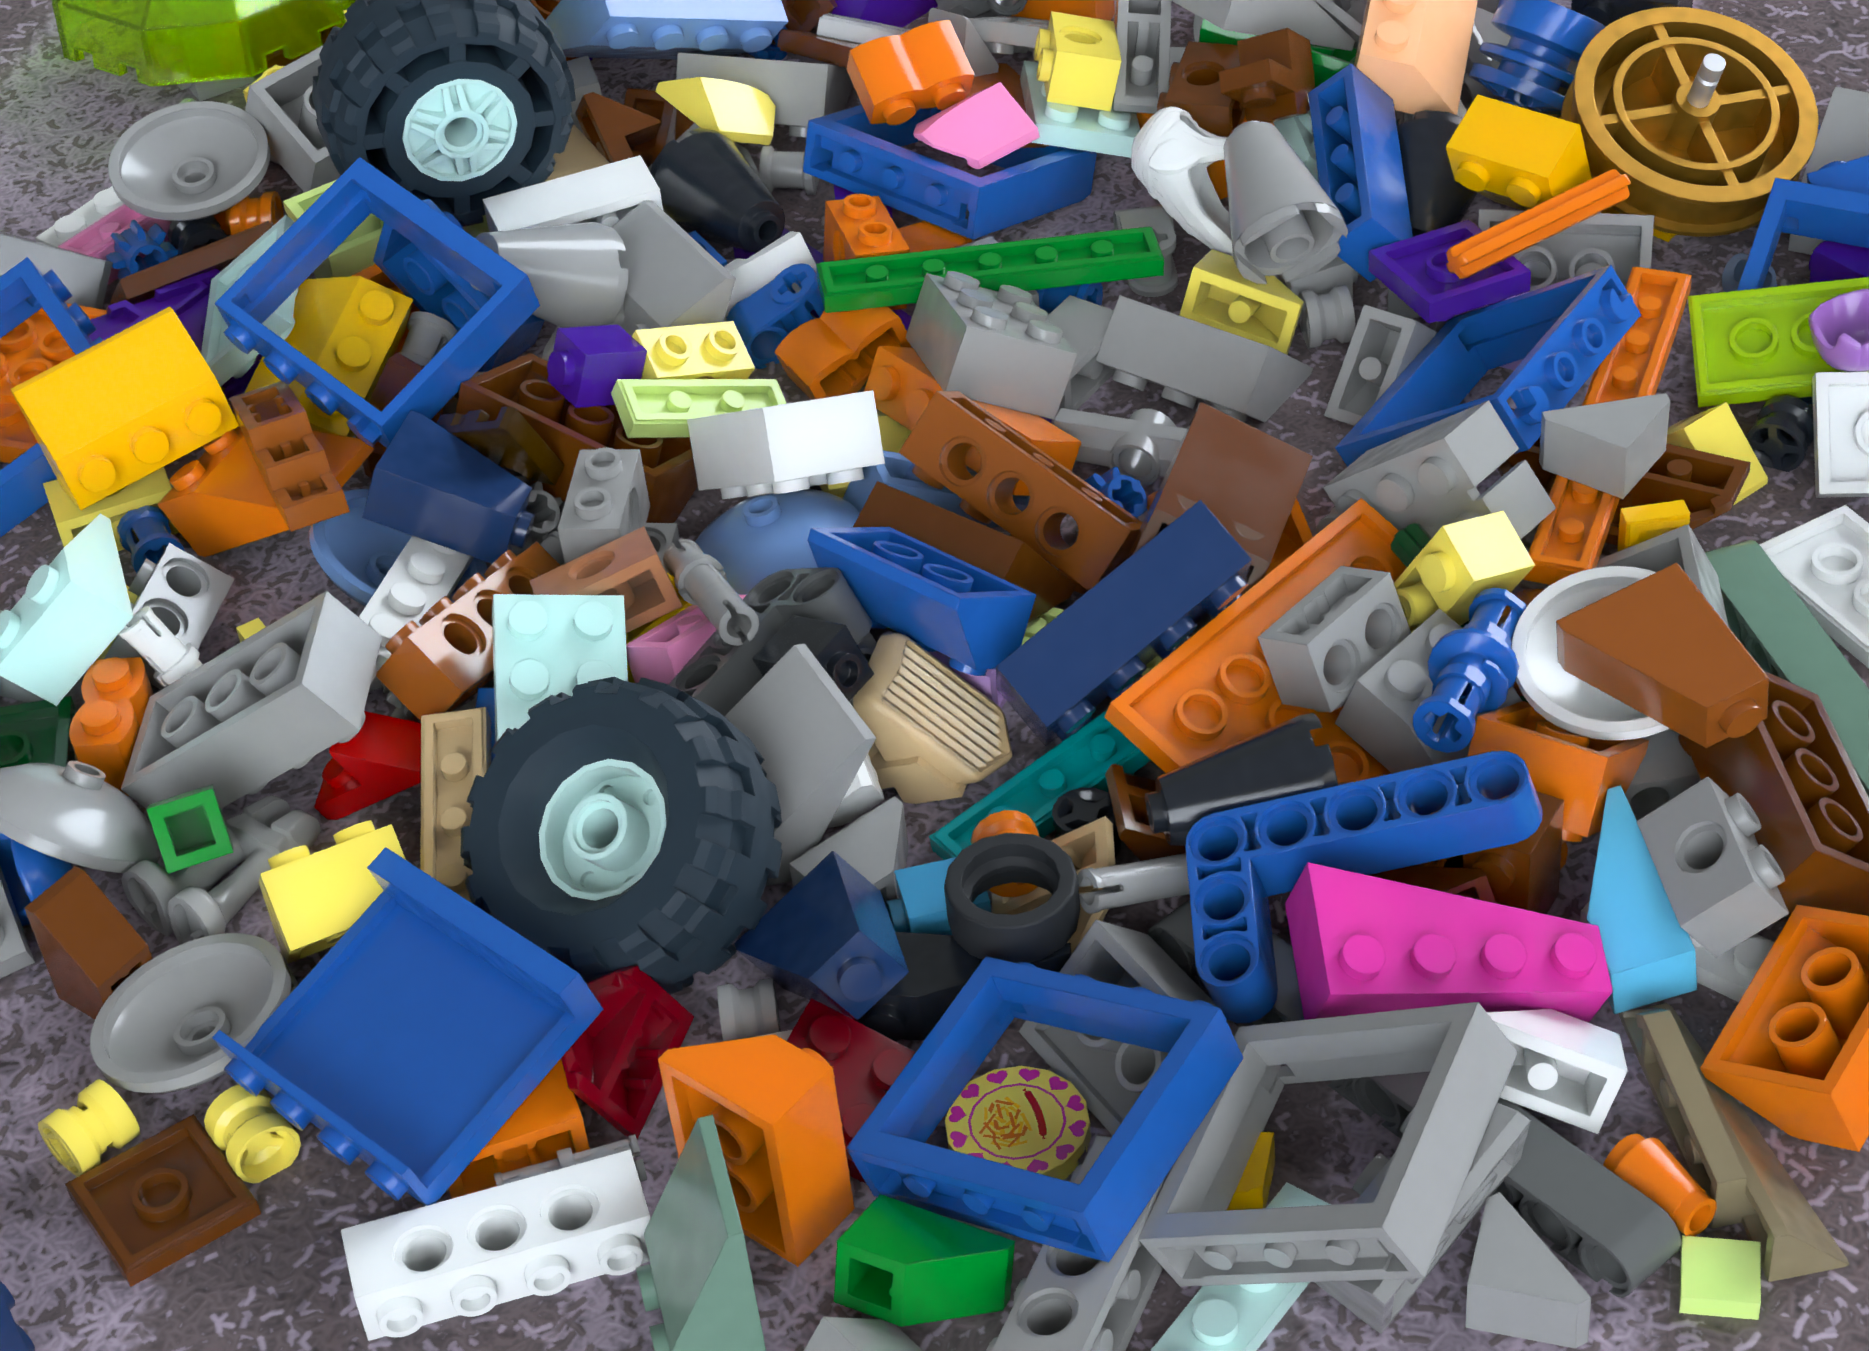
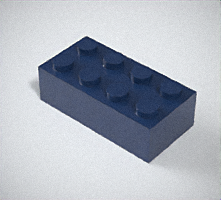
M1200 499L996 666L997 690L1045 746L1058 737L1061 741H1064L1094 719L1091 715L1096 710L1095 706L1109 696L1112 701L1143 677L1141 674L1146 670V665L1159 655L1162 660L1192 637L1191 633L1197 628V623L1206 615L1214 619L1241 597V592L1248 586L1245 579L1252 559Z

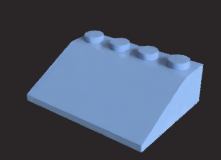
M561 0L545 20L559 42L565 57L580 58L588 55L589 58L677 60L678 53L728 56L764 50L788 23L781 0Z

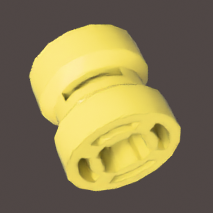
M97 1079L78 1093L77 1107L72 1106L68 1110L58 1108L38 1123L39 1132L48 1149L57 1161L76 1177L100 1165L101 1155L107 1151V1146L121 1149L140 1135V1127L129 1106L109 1084L100 1079Z
M238 1084L225 1090L214 1099L205 1115V1129L214 1143L221 1150L226 1151L228 1163L243 1181L253 1184L260 1183L292 1165L301 1147L300 1136L291 1123L282 1115H279L270 1104L273 1098L265 1089L255 1097Z

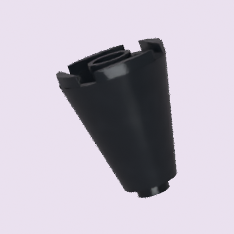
M1424 110L1415 112L1414 120L1399 124L1400 118L1396 120L1413 237L1461 222L1477 195V192L1464 187L1454 180L1446 145L1463 118L1449 112Z
M697 128L688 131L693 135L684 138L680 142L673 139L663 147L652 163L650 173L660 189L663 211L687 233L696 231L705 240L755 253L781 237L785 227L783 209L737 146L729 138L716 130Z
M1314 713L1299 715L1156 777V791L1145 793L1147 816L1152 833L1164 832L1169 845L1185 846L1188 832L1202 817L1216 812L1338 786L1329 744L1315 746L1310 733L1312 729L1323 728L1319 718Z

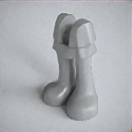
M270 795L244 807L243 813L225 821L234 853L184 868L173 875L168 874L162 866L148 860L140 861L123 873L121 881L124 892L129 902L150 927L167 937L174 932L180 944L205 936L224 934L228 923L260 888V874L271 870L268 859L302 845H307L310 850L321 832L318 820L301 809L290 811L288 802L277 796ZM242 862L231 875L214 887L227 873Z

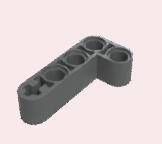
M800 568L777 571L756 584L743 599L747 606L755 611L759 619V628L755 637L748 641L745 635L738 631L736 633L741 638L743 645L734 646L724 642L716 629L669 685L700 700L725 717L763 678L753 661V657L793 615L844 624L857 644L872 628V621L838 568Z

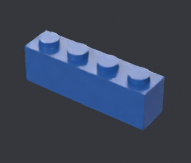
M1351 63L1310 91L1308 97L1319 184L1342 213L1348 229L1347 238L1342 234L1338 241L1341 251L1337 256L1366 280L1372 282L1376 277L1369 271V250L1411 238L1413 234L1393 99Z

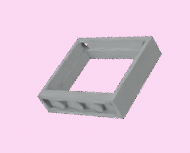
M1479 1002L1239 1027L1234 1038L1244 1059L1172 1166L1138 1240L1180 1287L1425 1278L1518 1054L1517 1050ZM1430 1072L1374 1202L1227 1210L1260 1132H1263L1285 1084Z

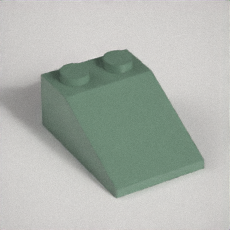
M713 1115L697 1119L644 1232L650 1264L636 1267L645 1311L661 1309L664 1323L649 1326L654 1351H766L744 1233Z

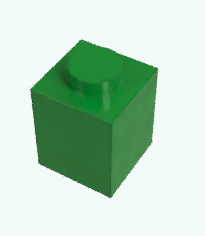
M213 784L148 804L146 810L168 874L234 853L233 844Z

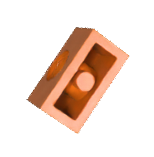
M851 194L844 199L825 201L824 262L910 253L907 243L879 196ZM907 304L888 307L891 310L907 309Z

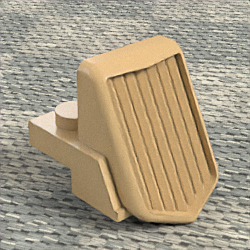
M900 633L880 636L868 663L874 675L854 696L853 706L876 737L868 754L877 772L881 789L894 787L903 802L912 804L962 797L967 784L982 781L1011 760L1012 749L1005 714L995 702L908 636Z

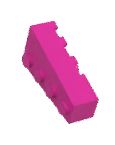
M1307 862L1285 902L1304 1020L1479 1002L1486 1012L1553 1009L1589 1023L1613 992L1600 930L1597 925Z

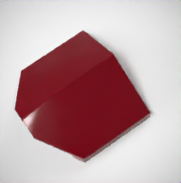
M631 965L586 983L603 1010L561 1059L568 1089L624 1136L635 1134L638 1139L663 1086L658 1058L668 1049L681 1047L694 1016L651 977L640 971L638 966Z

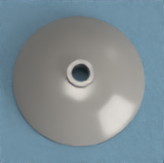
M213 101L185 102L152 112L130 126L117 140L111 151L108 162L109 178L118 198L137 213L167 221L199 220L230 209L241 202L259 185L269 166L270 146L265 130L259 121L241 108Z
M69 761L66 767L48 763H28L0 768V833L51 857L83 867L115 873H124L133 865L143 860L157 864L161 856L150 821L125 793L104 782L106 775L98 768L79 761Z
M224 933L210 935L171 948L134 971L113 991L96 1016L90 1035V1050L93 1060L110 1083L133 1092L171 1093L190 1089L214 1080L226 1073L224 1067L231 1059L212 1037L221 1030L245 1048L262 1024L290 995L291 975L289 968L274 945L263 938L250 934Z

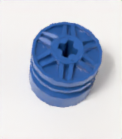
M1500 0L1491 24L1511 37L1509 43L1505 46L1482 42L1479 51L1500 62L1498 69L1473 63L1468 76L1481 83L1493 96L1503 101L1514 102L1529 110L1543 114L1561 115L1565 97L1558 94V90L1560 87L1569 89L1574 80L1575 74L1567 70L1570 62H1579L1587 45L1606 26L1548 0Z

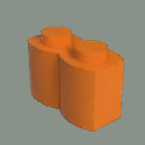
M950 20L930 22L915 27L901 35L885 36L863 43L850 50L847 64V72L870 124L887 122L888 125H899L910 120L919 109L937 107L939 110H945L964 100L970 94L975 75Z
M886 306L825 313L823 311L820 318L805 322L791 331L778 345L775 354L788 377L812 400L857 393L869 377L879 345L909 348L912 346L905 338L907 330L900 317Z
M141 657L97 659L85 673L81 685L84 704L74 715L69 729V737L77 761L94 766L104 772L106 775L104 782L116 787L120 791H122L121 787L149 697L154 695Z

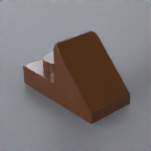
M594 92L583 95L575 112L585 137L609 163L641 156L637 150L631 151L630 148L652 140L662 124L659 119Z

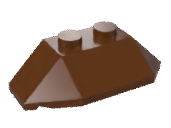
M1540 437L1529 450L1513 454L1497 468L1502 477L1514 465L1526 460L1548 496L1557 476L1543 470L1539 463ZM1666 443V451L1624 499L1620 498L1605 543L1618 546L1620 508L1684 499L1690 512L1689 526L1692 530L1730 511L1750 472L1751 462Z

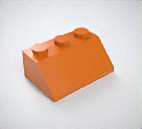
M1796 905L1700 1069L1706 1079L1788 1135L1805 1141L1860 1152L1869 1136V916Z
M775 1034L668 1049L658 1058L678 1158L697 1119L713 1115L744 1235L799 1267L855 1209L833 1067L816 1051L809 1048L800 1049Z

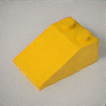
M1478 94L1446 145L1456 182L1497 203L1523 211L1592 179L1580 124Z

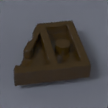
M502 407L495 421H487L490 415L483 410L468 411L466 415L458 413L440 415L437 421L439 426L527 485L530 484L531 480L556 485L564 467L563 462L516 408Z

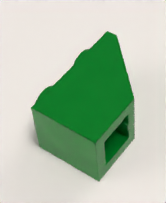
M879 1194L837 1240L834 1302L900 1327L1003 1311L1011 1296L1015 1241Z

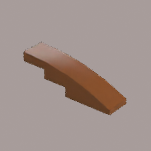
M280 381L228 398L259 471L291 532L350 512L343 489L330 470L325 451L312 432L307 413L288 384Z

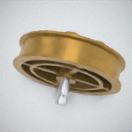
M1661 7L1638 11L1624 16L1602 29L1590 41L1579 59L1574 80L1564 98L1560 118L1580 124L1591 178L1611 169H1616L1621 175L1626 174L1631 182L1628 185L1629 197L1611 208L1620 214L1654 215L1653 229L1693 237L1728 235L1758 225L1775 178L1798 181L1800 172L1808 162L1815 147L1819 125L1818 109L1812 89L1803 72L1780 46L1758 30L1736 19L1712 11L1687 7Z

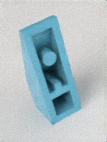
M1621 785L1607 789L1587 914V923L1599 926L1613 990L1608 997V1001L1614 1014L1697 990L1695 948L1688 933L1678 923L1636 822V817Z

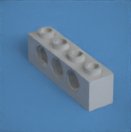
M1096 1136L1083 1164L1075 1168L1070 1182L1076 1184L1082 1182L1111 1137ZM1170 1171L1109 1263L1042 1244V1248L1028 1277L1023 1278L1016 1288L1013 1307L999 1336L991 1340L986 1351H1126L1163 1269L1138 1238Z

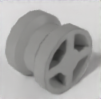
M1346 285L1335 286L1327 294L1317 295L1312 290L1302 291L1298 294V297L1304 302L1299 322L1308 349L1320 347L1324 340L1336 339L1340 343L1351 342L1356 323L1351 294Z
M773 978L761 979L753 988L738 989L733 984L717 986L723 1041L781 1032Z

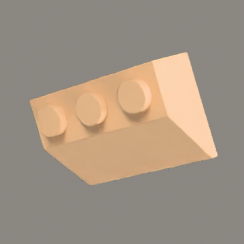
M1367 0L1354 66L1393 99L1395 111L1415 115V112L1431 110L1457 115L1478 1Z

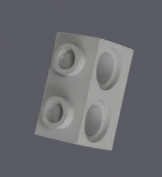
M169 543L157 564L145 559L131 583L128 591L138 596L134 604L130 602L132 612L134 614L141 608L149 606L154 614L183 644L191 643L198 650L234 578ZM118 634L104 659L112 657H141L150 684L161 690L165 687L153 676L155 670Z
M1340 566L1259 635L1258 640L1282 704L1314 709L1317 712H1332L1345 704L1356 681L1411 634L1390 572Z

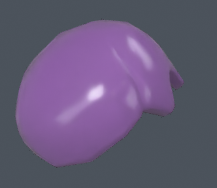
M1860 289L1841 294L1820 304L1808 317L1813 343L1820 357L1837 370L1847 372L1869 371V289Z

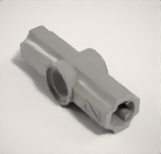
M1060 408L1054 420L1055 426L1082 442L1075 461L1108 466L1110 469L1118 467L1120 475H1127L1136 480L1139 479L1142 481L1141 485L1146 486L1153 484L1159 475H1166L1187 428L1176 427L1168 416L1154 409L1137 410L1127 419Z

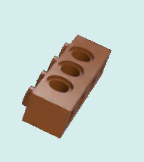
M936 391L899 451L902 456L915 464L912 472L916 477L936 489L943 490L944 487L948 488L962 498L959 506L968 515L985 524H990L993 521L1010 533L1009 536L1025 542L1040 556L1057 567L1059 572L1076 585L1074 591L1081 594L1088 592L1125 561L1143 523L960 391ZM972 445L976 447L981 455V467L975 476L968 472L965 465L966 453ZM1019 480H1022L1027 485L1030 494L1029 503L1023 511L1016 507L1012 496L1013 488ZM1067 514L1072 516L1078 525V537L1072 546H1069L1063 540L1060 532L1061 522Z
M535 542L518 556L510 549L507 550L485 571L484 577L478 572L468 579L452 596L451 599L454 603L447 596H444L419 620V623L422 625L421 627L413 620L402 627L385 645V648L392 655L377 671L376 677L420 721L423 715L456 710L478 692V688H484L494 680L493 594L534 595L530 580L561 565L538 542Z

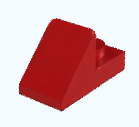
M364 711L366 718L360 731L348 742H338L329 747V753L333 758L323 769V781L314 808L327 820H339L421 783V723Z

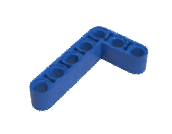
M1492 751L1216 812L1202 817L1188 832L1185 848L1196 967L1215 1006L1221 1008L1227 1020L1235 1023H1250L1261 1019L1272 1009L1277 1000L1278 985L1268 896L1291 892L1307 862L1370 875L1515 844L1528 839L1540 826L1543 809L1525 761L1517 754L1511 752ZM1243 974L1241 977L1232 980L1235 976Z

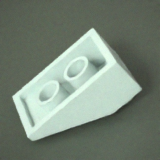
M100 513L61 550L49 566L46 564L42 565L34 572L27 584L26 593L10 611L4 610L0 613V676L56 706L133 618L109 518Z

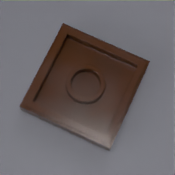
M194 1114L65 1183L70 1198L130 1287L261 1214L255 1197L235 1173L223 1153Z

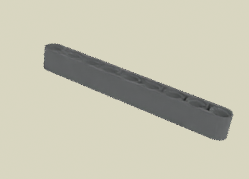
M1188 899L1148 929V935L1212 1000L1196 967L1190 899ZM1272 933L1278 985L1277 1000L1266 1015L1253 1022L1243 1023L1246 1026L1304 1020L1292 946L1274 933ZM1243 974L1235 976L1232 980L1241 977ZM1430 1072L1331 1080L1332 1082L1328 1086L1370 1117L1375 1113L1386 1120L1381 1125L1401 1139L1403 1133L1400 1132V1127L1416 1106ZM1499 1097L1498 1103L1519 1111L1531 1122L1521 1159L1492 1195L1500 1192L1539 1238L1544 1235L1554 1243L1550 1249L1594 1281L1599 1282L1603 1278L1614 1286L1609 1290L1613 1295L1620 1298L1630 1295L1679 1251L1682 1242L1675 1222L1653 1200L1521 1107Z

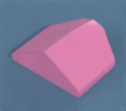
M1001 82L977 92L916 124L913 133L915 138L932 148L965 158L967 164L975 169H981L1040 137L1038 127Z

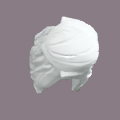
M1172 106L1160 109L1148 119L1133 140L1131 168L1152 198L1157 199L1165 211L1188 234L1194 236L1211 250L1214 249L1233 256L1229 212L1223 207L1206 168L1216 161L1224 160L1223 147L1228 137H1219L1202 129L1192 119L1189 112Z

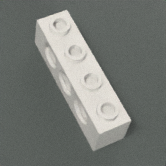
M630 1149L341 1229L354 1298L368 1341L384 1336H408L416 1332L423 1325L459 1315L467 1317L479 1316L490 1311L495 1305L533 1294L538 1296L553 1295L565 1289L569 1284L600 1275H624L630 1273L641 1264L650 1262L644 1232L651 1218Z

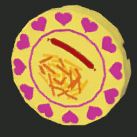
M1027 1066L994 1069L969 1081L949 1108L945 1118L949 1150L1061 1180L1066 1179L1078 1166V1159L1084 1153L1085 1147L1087 1152L1091 1139L1086 1100L1070 1081L1050 1070Z

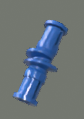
M1490 588L1478 593L1469 607L1470 622L1463 629H1457L1442 636L1432 648L1428 660L1429 678L1433 683L1432 695L1420 702L1413 715V728L1417 737L1425 745L1436 751L1450 753L1467 747L1475 733V716L1478 713L1496 710L1506 701L1508 689L1513 687L1517 680L1519 664L1515 652L1511 649L1516 625L1527 606L1507 589ZM1509 606L1510 612L1505 622L1497 626L1505 607ZM1447 713L1437 734L1434 733L1432 729L1438 717Z

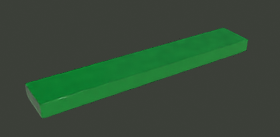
M1148 226L821 262L816 264L824 311L825 313L917 303L926 273L945 278L947 271H955L977 279L980 282L979 287L999 291L1000 285H1010L1029 291L1164 276V257L1153 228Z

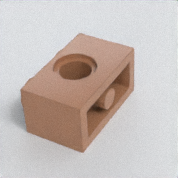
M644 526L530 580L534 595H624L626 633L682 607Z

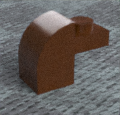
M1284 28L1237 41L1240 66L1218 72L1221 94L1242 103L1243 107H1245L1247 122L1272 123L1306 114L1310 110L1308 93L1315 89L1310 40L1289 28Z

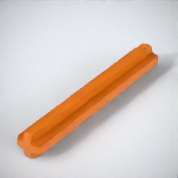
M1616 169L1608 170L1451 246L1446 252L1449 261L1446 267L1450 273H1455L1460 279H1466L1625 201L1630 195L1628 185L1631 182L1626 174L1621 175Z

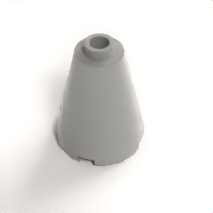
M1248 121L1237 126L1226 139L1223 149L1233 259L1243 278L1256 284H1267L1265 276L1282 274L1286 283L1299 280L1319 271L1335 259L1341 251L1338 241L1342 234L1347 238L1348 229L1342 213L1273 124Z
M589 222L484 232L476 237L481 243L528 275L540 304L532 315L561 328L610 325L614 322L624 303L628 285V268L620 267L618 250L626 251L623 240L614 228L600 223Z

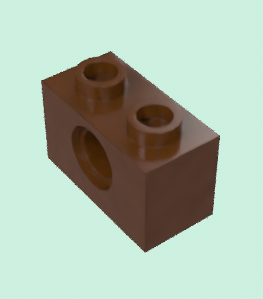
M1188 41L1181 61L1173 62L1171 66L1168 92L1160 93L1157 111L1170 106L1180 108L1189 112L1192 119L1202 129L1219 137H1229L1233 130L1243 123L1246 112L1242 103L1221 94L1218 72L1240 66L1238 45Z

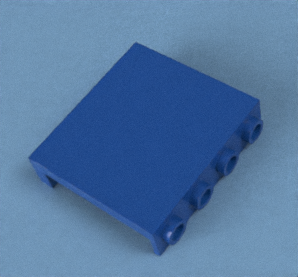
M385 847L367 867L384 891L262 1024L247 1046L244 1048L221 1030L212 1038L231 1059L224 1067V1070L247 1092L257 1097L265 1088L274 1095V1098L270 1101L273 1108L296 1128L303 1131L311 1122L322 1131L316 1136L317 1139L345 1164L350 1166L357 1157L370 1165L365 1171L368 1178L394 1200L399 1201L407 1192L424 1206L435 1204L601 1013L603 1008L577 971Z

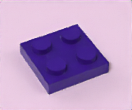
M1469 219L1369 250V271L1428 324L1436 321H1447L1455 315L1504 301L1507 298L1529 292L1531 287V270L1514 256L1466 279H1460L1455 273L1448 271L1446 264L1449 262L1446 255L1447 250L1451 246L1482 232Z

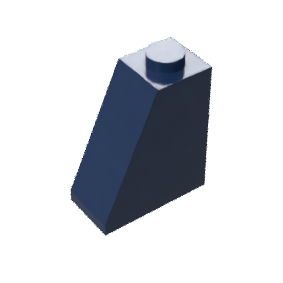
M410 410L374 469L362 518L493 564L507 550H511L513 546L524 548L532 529L535 514L526 511L532 487L423 414Z
M831 851L760 919L755 930H748L734 943L739 953L767 976L773 978L783 989L809 1000L813 998L856 1020L861 1018L909 973L881 891L834 851Z

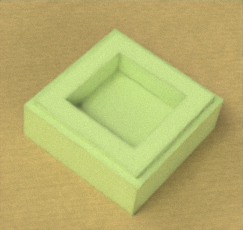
M1682 1235L1679 1313L1759 1320L1761 1306V1242Z

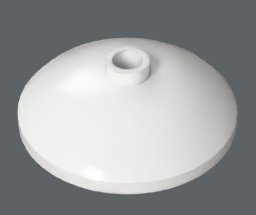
M1626 566L1588 569L1558 580L1544 589L1529 603L1516 625L1512 640V650L1515 652L1519 664L1516 682L1528 703L1546 720L1571 733L1601 740L1638 739L1669 729L1665 725L1564 671L1558 663L1557 620L1656 572Z

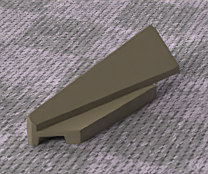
M1661 1003L1619 1013L1621 1022L1686 1170L1706 1191L1707 1195L1717 1203L1716 1213L1710 1222L1711 1227L1717 1228L1742 1223L1749 1240L1761 1242V1267L1768 1282L1848 1266L1849 1262L1737 1099L1704 1077L1700 1067L1707 1056L1673 1007L1667 1003Z

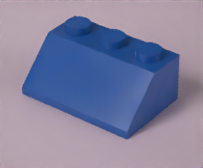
M431 199L422 200L463 229L460 222L447 211L442 212ZM384 222L373 262L407 297L413 299V304L420 311L429 312L446 319L458 332L490 297L473 288L468 281ZM531 315L478 372H487L519 357L536 343L545 320Z
M891 527L810 529L807 541L817 567H834L840 570L870 617L873 628H890L906 635L928 652L938 651L949 656L948 664L952 668L974 676H985L987 669H996L999 663L1021 646L1036 594Z

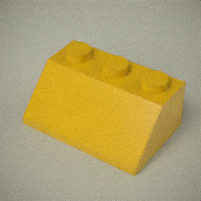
M362 276L306 279L299 286L295 297L293 314L295 325L284 341L369 402L388 358L394 355L406 330L413 299ZM262 357L244 393L281 381L267 368L263 362L265 357ZM296 380L291 382L289 387L305 409L313 431L354 437L355 434L346 423L348 421L346 417L338 411H335L331 416L327 415L305 394L306 388Z
M170 306L10 389L58 482L80 510L91 506L215 440L227 431L230 432L239 427L215 375Z

